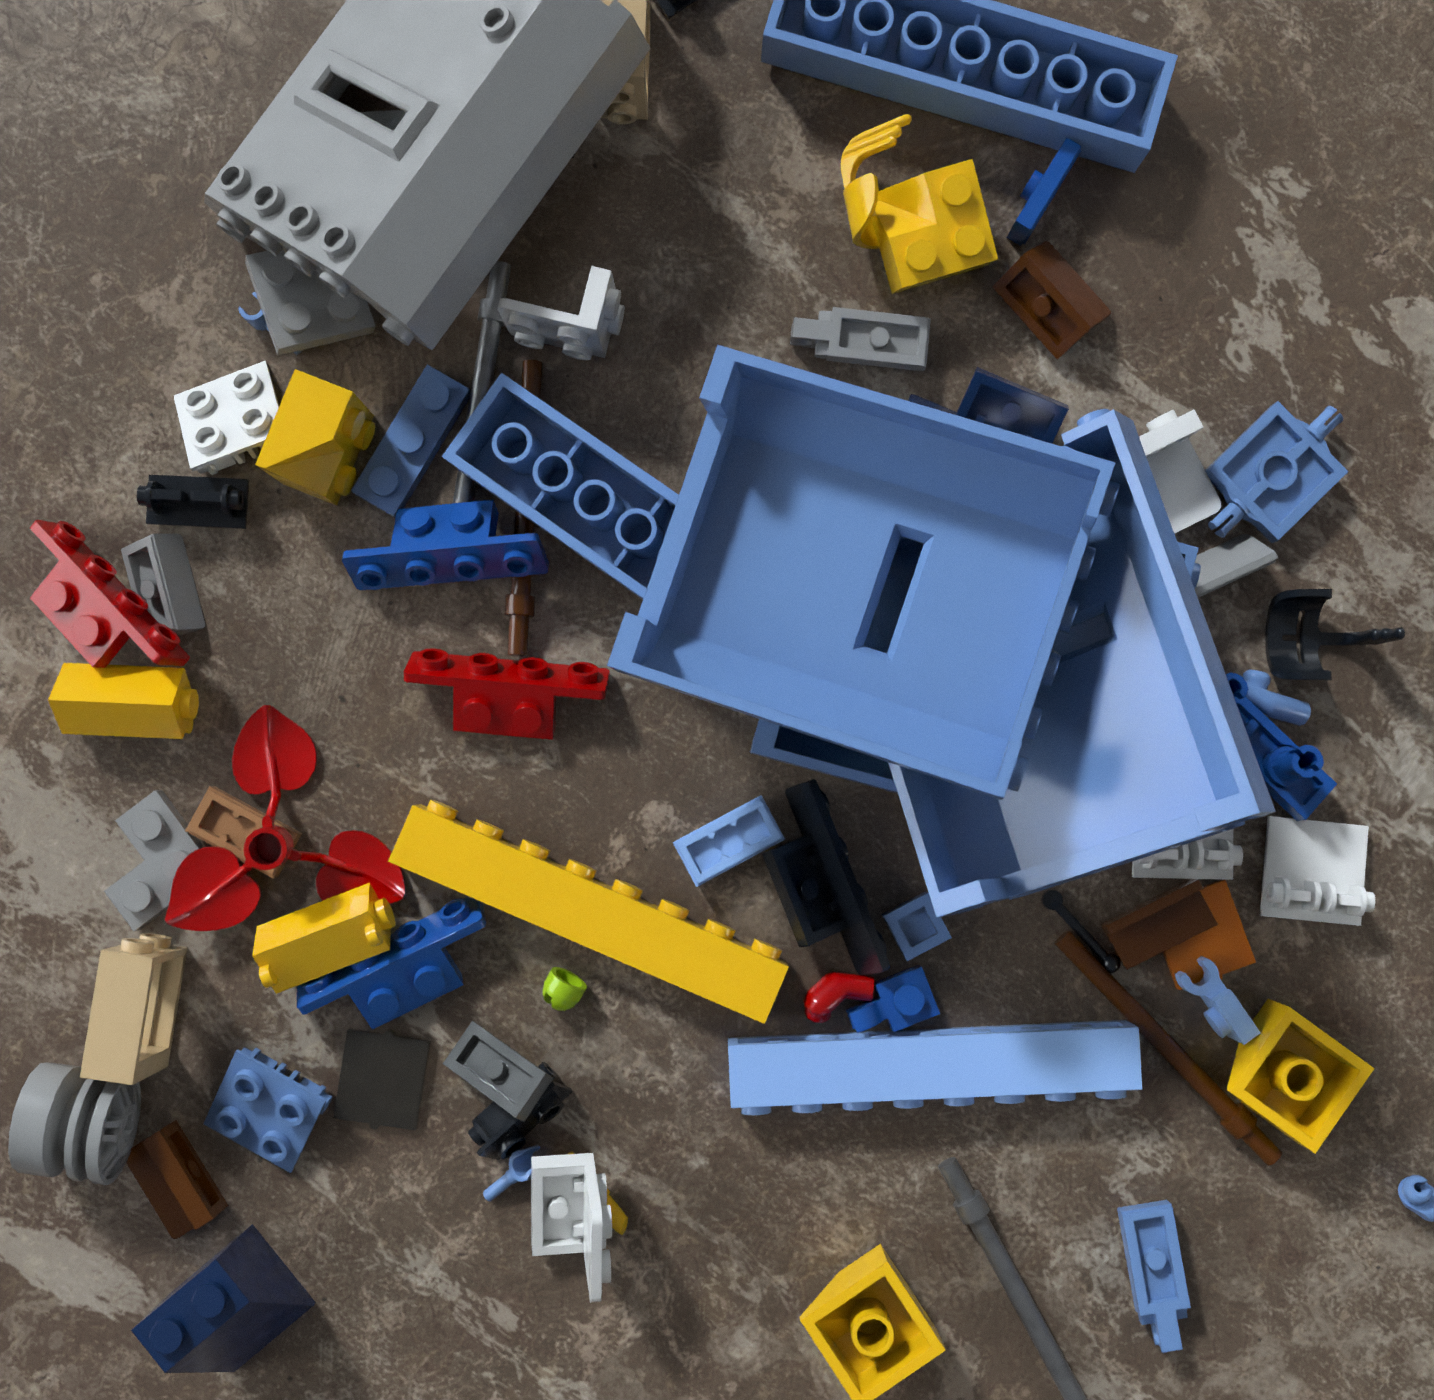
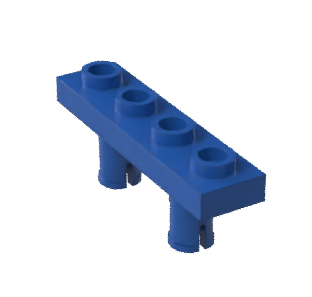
M1236 673L1226 674L1269 795L1296 821L1306 820L1337 785L1321 769L1324 763L1321 752L1312 745L1298 747L1246 697L1248 686L1244 678Z

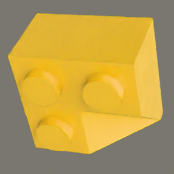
M973 159L920 174L878 191V201L872 216V222L892 294L982 268L998 260Z
M295 369L255 465L283 485L337 506L341 495L347 496L353 487L357 473L356 468L353 466L360 449L366 450L372 441L375 432V423L372 422L374 415L352 391Z
M1267 999L1253 1019L1261 1034L1245 1045L1238 1042L1227 1091L1290 1139L1316 1154L1375 1068L1291 1007Z
M881 1244L839 1271L799 1317L808 1334L852 1400H874L946 1351L937 1328Z

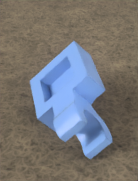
M1202 956L1196 959L1204 972L1202 980L1198 983H1192L1190 977L1182 971L1175 973L1176 981L1183 990L1202 998L1208 1007V1010L1203 1013L1204 1017L1221 1038L1227 1036L1245 1045L1261 1034L1232 990L1225 987L1219 977L1217 966L1210 959Z

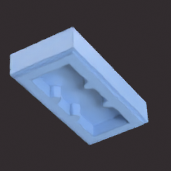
M762 795L679 838L673 844L695 886L698 887L782 842L785 838Z

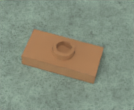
M209 786L185 831L212 846L223 847L232 851L238 860L244 863L246 860L243 850L245 840L253 831L262 828V818L266 814L215 786ZM274 819L275 825L283 827L290 833L295 848L302 833ZM286 862L271 870H256L273 879L278 878Z

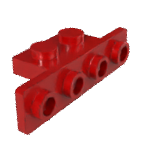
M35 520L30 527L31 531L59 561L30 599L92 667L106 668L129 638L157 665L184 666L188 662L190 656L179 645L180 638L169 627L157 622L147 611V602L136 592L127 589L116 578L117 571L113 565L104 558L95 555L84 543L86 538L79 529L65 521L55 523Z
M430 648L415 651L411 654L404 669V682L453 687V731L553 740L556 721V696L603 700L607 692L610 670L598 668L596 665L588 662H576L571 665L547 663V661L535 657L509 660L498 659L495 655L489 653H476L471 656L448 654L444 650Z

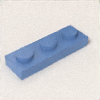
M427 364L351 492L396 518L397 509L406 506L470 399L471 390Z

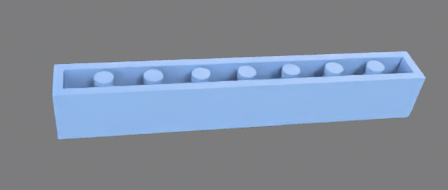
M1127 1020L899 1030L897 1032L889 1030L859 1033L845 1032L728 1038L731 1108H741V1114L743 1115L769 1114L772 1112L771 1106H792V1111L796 1113H815L822 1111V1104L842 1103L844 1110L863 1111L872 1109L873 1102L893 1101V1106L896 1108L910 1109L924 1106L925 1099H944V1104L948 1106H968L974 1104V1097L994 1096V1102L1017 1104L1025 1102V1095L1045 1094V1099L1048 1101L1064 1102L1075 1100L1076 1093L1095 1092V1097L1101 1099H1122L1127 1097L1126 1090H1142L1139 1027Z

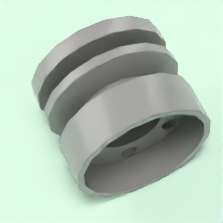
M53 1062L40 1063L28 1076L13 1111L8 1146L11 1167L18 1173L45 1177H55L60 1175L65 1169L66 1175L73 1181L81 1182L89 1179L94 1184L108 1185L113 1183L126 1164L137 1133L141 1109L140 1083L127 1085L80 1078L81 1066Z

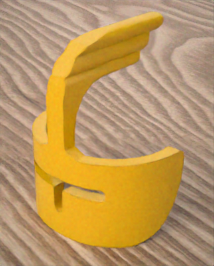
M909 114L902 115L858 134L850 140L843 151L841 158V174L844 184L843 195L853 243L861 248L880 249L872 222V216L878 201L879 189L877 176L872 173L865 174L856 179L858 168L868 157L894 147L897 144V138L902 135V127L910 124L912 120Z

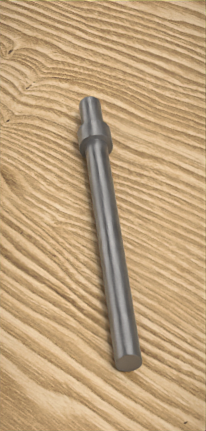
M497 261L490 270L486 298L480 300L477 320L482 322L466 422L491 388L501 326H505L497 308L500 298H506L511 271V265L502 261ZM459 470L457 472L453 503L473 502L476 482Z
M956 1157L944 1160L938 1165V1168L956 1199L953 1206L962 1223L970 1225L1064 1400H1087L987 1216L990 1209L979 1190H973Z

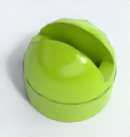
M553 967L544 981L542 989L543 998L546 1003L551 1004L553 1009L566 1011L574 1008L587 989V985L579 976L571 971L560 967Z

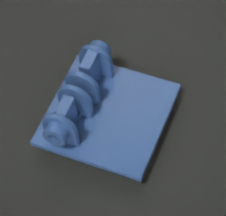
M246 1047L242 1050L237 1049L204 1121V1125L291 1173L319 1115L325 1112L333 1096L325 1092L326 1086H319L305 1077L298 1083L297 1080L301 1072L297 1070L289 1077L285 1076L287 1064L283 1062L275 1070L278 1062L262 1054L258 1048H255L253 1051Z

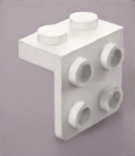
M591 266L579 315L508 298H500L497 310L508 332L515 336L514 341L529 348L542 349L545 343L563 348L562 352L572 358L591 360L592 355L605 358L611 334L619 335L625 307L620 305L621 290L615 287L612 271Z
M1171 410L1148 422L1146 426L1149 432L1139 436L1175 534L1217 513L1221 508V500L1189 440L1192 435L1203 428V425L1195 410L1180 417H1177L1175 411Z
M593 1153L531 1157L532 1256L584 1253L590 1303L601 1302L602 1283H611L610 1250H602L606 1249V1239L612 1238L611 1206L607 1205L605 1173L596 1174Z

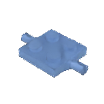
M1279 401L1272 404L1205 470L1211 483L1223 494L1225 501L1228 503L1208 523L1209 528L1214 530L1227 519L1215 532L1217 536L1224 538L1243 519L1252 523L1271 543L1278 541L1349 472L1330 453L1324 440L1343 421L1342 414L1339 413L1333 416L1324 425L1337 411L1336 408L1327 406L1309 425L1296 419Z

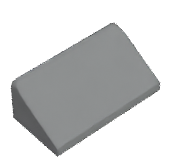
M151 534L121 549L131 590L139 594L147 602V611L158 623L169 627L178 636L205 627L186 548L180 534Z
M1242 534L1198 554L1195 563L1200 564L1201 571L1195 587L1197 597L1206 595L1275 563L1276 559H1278L1276 552L1254 537Z

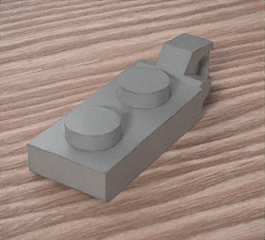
M833 307L832 311H819L818 320L794 317L791 327L790 345L815 348L814 357L826 358V361L924 371L927 364L931 318Z

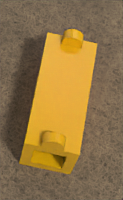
M63 663L48 698L61 733L75 735L183 739L185 733L190 734L192 732L193 719L196 718L199 708L198 692L196 689H191L185 668L107 665L106 668H96L90 664Z
M367 883L257 926L252 957L259 966V977L265 988L272 987L277 994L390 950L391 928L396 925L395 916L387 899L382 898L379 900L371 884Z

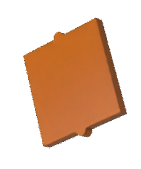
M1219 880L1203 886L1204 889L1200 890L1218 925L1163 952L1177 990H1182L1175 978V973L1178 971L1186 973L1192 983H1198L1202 980L1204 972L1196 960L1200 956L1210 959L1217 966L1221 980L1223 974L1256 963L1226 880Z

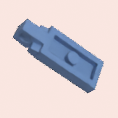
M1161 1200L1117 1208L1134 1307L1138 1313L1139 1321L1142 1325L1150 1324L1154 1344L1161 1348L1162 1353L1182 1350L1177 1319L1187 1318V1308H1191L1172 1204L1168 1200Z

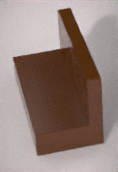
M1048 241L1024 253L992 286L1057 360L1065 355L1092 328L1111 314L1110 309Z
M1189 879L1100 924L1125 970L1218 925L1200 892L1204 887L1199 879Z
M177 1120L131 1148L126 1164L171 1238L178 1239L192 1229L197 1230L229 1206Z

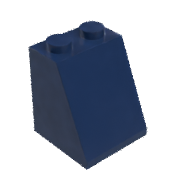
M252 1224L175 1288L131 1331L164 1373L235 1372L313 1307L316 1302Z

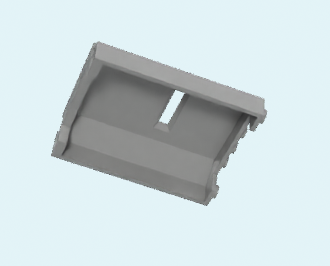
M346 0L236 152L220 170L216 179L205 192L204 203L220 218L216 225L234 240L242 243L247 237L275 256L281 250L285 251L284 258L294 267L309 277L312 276L315 270L321 273L318 278L338 295L346 298L351 291L369 302L386 318L382 327L394 338L409 346L412 340H415L432 351L651 48L633 15L617 0H613L609 6L601 0ZM350 83L407 112L394 131L337 101Z

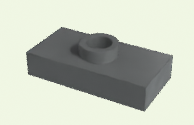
M474 1021L470 1023L443 1062L446 1067L512 1116L525 1122L553 1080V1077Z

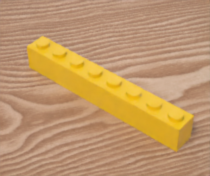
M430 799L428 806L422 804L412 805L388 862L765 1024L789 968L787 961L780 959L781 949L758 939H754L752 946L733 938L736 930L712 919H708L705 926L687 919L689 910L671 901L661 899L659 906L640 898L643 892L642 889L622 880L615 879L612 886L596 880L594 876L597 870L578 861L569 859L566 866L548 859L550 850L534 842L523 839L520 846L501 839L504 833L503 829L485 821L476 819L474 826L455 819L458 810L441 802Z

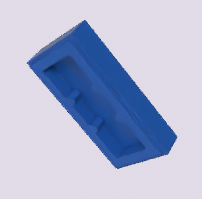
M1066 137L1046 172L1043 174L1037 170L1034 171L1020 195L1027 203L1006 238L1019 246L1026 244L1082 151L1080 149L1081 145Z

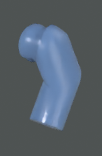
M1251 669L1243 673V678L1248 686L1246 697L1265 715L1299 726L1304 725L1311 715L1309 703L1268 691L1267 689L1271 682V677L1268 673Z
M1411 1175L1402 1179L1398 1186V1194L1403 1205L1424 1220L1434 1222V1187L1427 1183L1428 1180L1419 1175Z

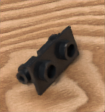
M149 475L147 485H140L137 489V502L140 506L147 507L146 524L246 529L249 480Z
M542 1062L538 1066L552 1076L553 1080L557 1077L547 1063ZM552 1081L525 1122L515 1118L493 1101L472 1120L473 1127L468 1131L472 1140L477 1145L482 1146L477 1151V1154L496 1160L509 1158L513 1152L520 1150L526 1143L525 1136L537 1124H544L560 1113L564 1107L562 1101L573 1092L572 1089Z

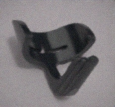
M1332 589L1287 590L1274 596L1269 605L1265 632L1267 663L1270 672L1281 679L1332 680V672L1323 670L1318 656L1320 645H1378L1402 640L1405 637V630L1402 627L1393 629H1370L1360 632H1321L1318 628L1319 616L1326 600L1332 598ZM1300 611L1302 612L1300 624V655L1302 663L1298 660L1296 641H1284L1282 639L1283 635H1296Z

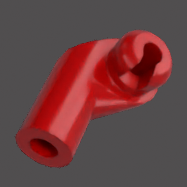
M839 972L825 974L805 995L803 1002L806 1017L814 1023H824L831 1018V1012L845 999L871 1002L874 991V977Z

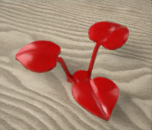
M271 705L260 707L247 720L237 738L232 755L233 775L243 791L256 795L271 790V798L266 815L262 818V828L253 831L245 840L243 850L246 860L242 866H240L237 856L232 851L218 846L197 849L181 862L173 878L170 902L165 916V922L170 926L191 931H214L239 924L253 913L261 898L259 885L247 873L253 867L259 870L274 869L285 863L288 859L325 864L316 876V890L322 901L367 883L371 884L379 900L386 898L389 904L402 900L405 895V882L401 867L388 862L392 851L374 835L357 830L343 831L332 839L328 856L322 853L293 849L294 843L290 833L283 827L275 825L274 819L281 799V789L295 790L304 786L310 780L316 769L317 751L309 734L301 726Z

